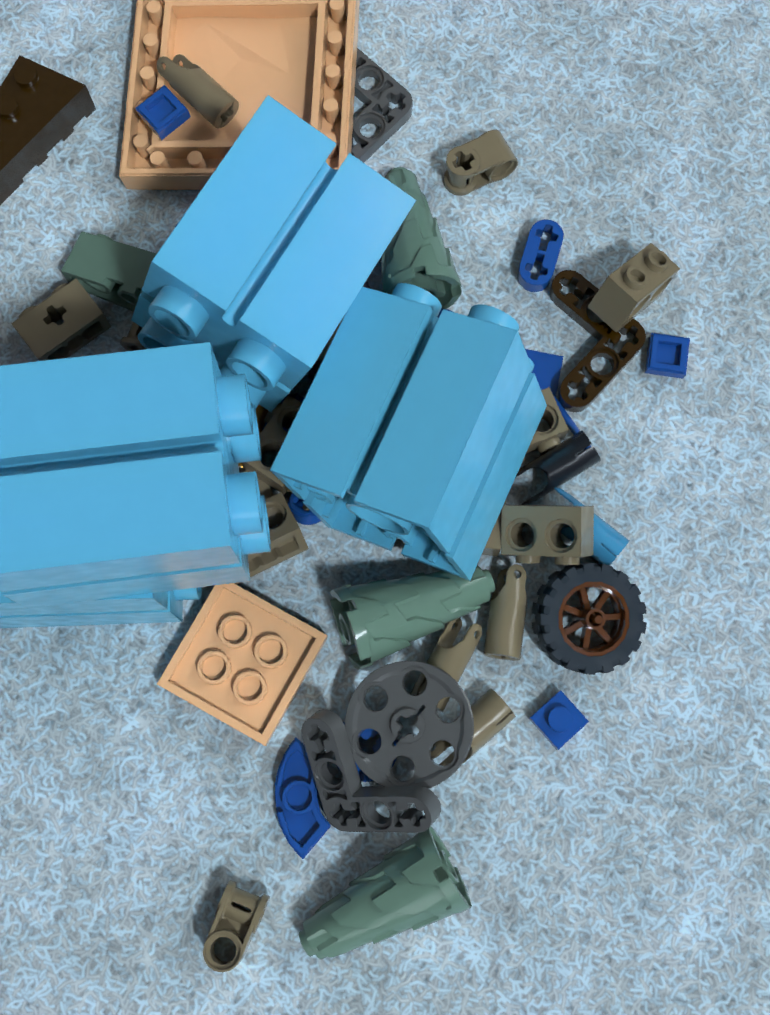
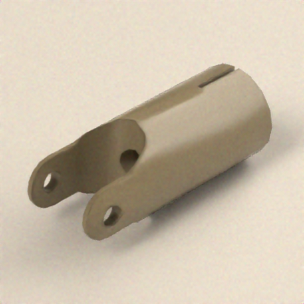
M181 54L176 55L173 61L164 56L158 59L157 70L160 75L215 128H222L233 119L239 108V102L201 67L193 64ZM180 61H182L183 67L179 65ZM163 63L166 65L165 70L162 67Z
M514 564L508 569L501 570L498 574L496 589L490 600L484 656L510 661H518L521 658L527 609L526 571L521 565ZM514 571H518L520 573L519 578H517Z
M460 618L447 623L426 662L445 671L457 683L482 636V627L477 623L472 624L463 640L453 647V643L462 627V620ZM422 672L410 693L411 695H420L427 687V679ZM446 697L438 703V711H444L450 697Z
M491 688L471 705L474 718V735L469 753L464 762L516 717L505 701ZM443 740L434 743L432 748L435 747V749L431 751L432 759L438 757L452 745ZM455 751L439 765H449L454 759Z

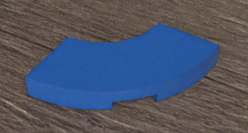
M295 737L283 755L278 768L275 782L276 814L284 836L294 851L304 859L331 827V824L321 812L317 797L318 789L305 745Z

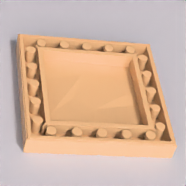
M137 0L119 177L126 189L202 190L267 95L337 143L327 158L326 163L331 168L338 170L352 149L360 0ZM181 54L193 64L201 67L239 102V108L233 119L224 127L215 128L160 75L157 70V61L160 57H168L173 61L176 55ZM180 61L179 65L183 67V63ZM163 63L162 67L164 70L166 68V65ZM165 85L188 109L191 117L161 140L138 115L135 108Z

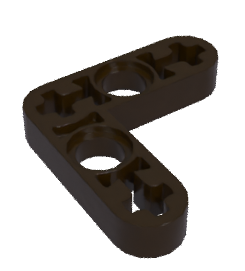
M565 270L558 273L552 281L550 287L551 300L599 341L564 378L558 390L557 397L563 408L569 412L577 413L588 408L639 353L645 342L646 333L642 325L635 319H632L617 333L605 322L595 323L591 321L586 312L589 308L588 305L599 289L578 272ZM571 283L575 286L574 294L568 293L564 296L560 293L562 285L567 287ZM584 295H588L589 297L585 299L581 309H578L576 306L579 299L582 301ZM632 333L634 335L632 343H626L617 354L613 349L618 344L621 334ZM597 357H604L611 363L612 371L606 375H599L593 371L591 361ZM586 377L590 383L582 394L584 400L580 397L574 400L568 397L571 391L569 386L572 389H576Z

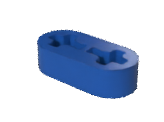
M540 220L532 226L529 232L517 276L519 284L529 292L543 291L551 282L564 237L562 227L555 221ZM544 232L551 234V241H549L546 251L539 250L540 237H542ZM535 260L542 262L540 274L542 275H539L537 280L531 279V272H529L533 269Z

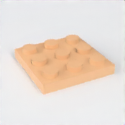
M234 583L215 585L157 682V685L262 745L267 746L328 636Z

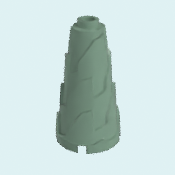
M404 167L393 168L388 171L384 178L413 197L416 202L380 258L382 292L392 294L395 285L398 283L412 284L430 292L440 301L442 309H447L458 300L462 293L460 278L456 272L449 247L445 248L437 219L432 217L427 199L420 190L416 174Z
M477 565L470 581L442 570L429 574L422 572L388 581L381 579L354 586L347 584L331 590L330 594L334 599H331L330 602L343 647L354 645L357 650L356 653L347 656L352 665L359 670L373 665V662L411 646L410 642L444 628V624L481 609V604L490 601V593L495 591V584L491 573L487 569L482 570Z
M430 826L426 831L416 834L384 855L381 863L349 883L350 887L324 903L313 916L303 922V930L299 932V939L307 955L310 957L316 955L320 960L326 957L339 956L370 942H373V944L382 942L411 928L417 930L471 908V900L457 866L453 868L448 858L451 855L437 832Z

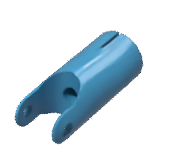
M554 487L560 495L574 506H585L569 493ZM594 513V546L591 557L600 564L610 566L630 540ZM564 525L561 534L573 542L574 532L569 525Z

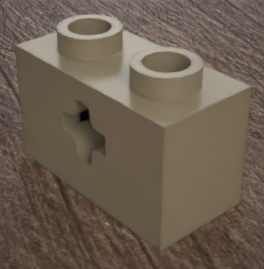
M77 278L70 283H64L55 288L50 297L37 306L26 308L19 315V318L11 323L39 361L68 358L111 328L104 313ZM62 319L64 322L58 326L56 322Z

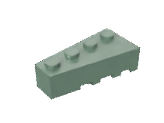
M82 231L61 272L68 283L77 278L87 293L133 311L142 293V287L151 261L157 253L116 242L103 234L93 235Z

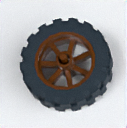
M580 563L579 565H567L563 570L552 573L548 577L549 581L547 584L540 586L537 595H539L537 603L533 602L532 614H535V622H532L533 633L538 635L539 641L537 643L541 650L547 652L549 659L566 669L589 675H595V673L599 672L609 673L614 671L613 667L616 665L623 666L630 660L629 655L631 652H637L642 643L639 641L641 633L645 634L647 622H643V614H646L645 602H640L638 595L641 592L636 584H630L628 581L629 577L625 573L616 571L612 566L606 564ZM586 587L601 590L592 606L589 603ZM576 591L581 605L578 608L566 604L567 600ZM609 598L614 613L604 614L600 609ZM563 611L572 614L573 623L564 628ZM606 620H614L610 635L602 628ZM582 627L580 645L578 647L567 638V635ZM593 629L603 640V643L594 648H589L591 631Z

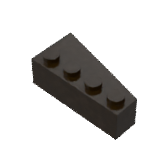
M23 56L18 57L0 86V205L24 182L22 178L35 165L39 167L48 158L47 153L61 139L65 141L74 132L73 127L84 116L88 118L96 110L85 84Z

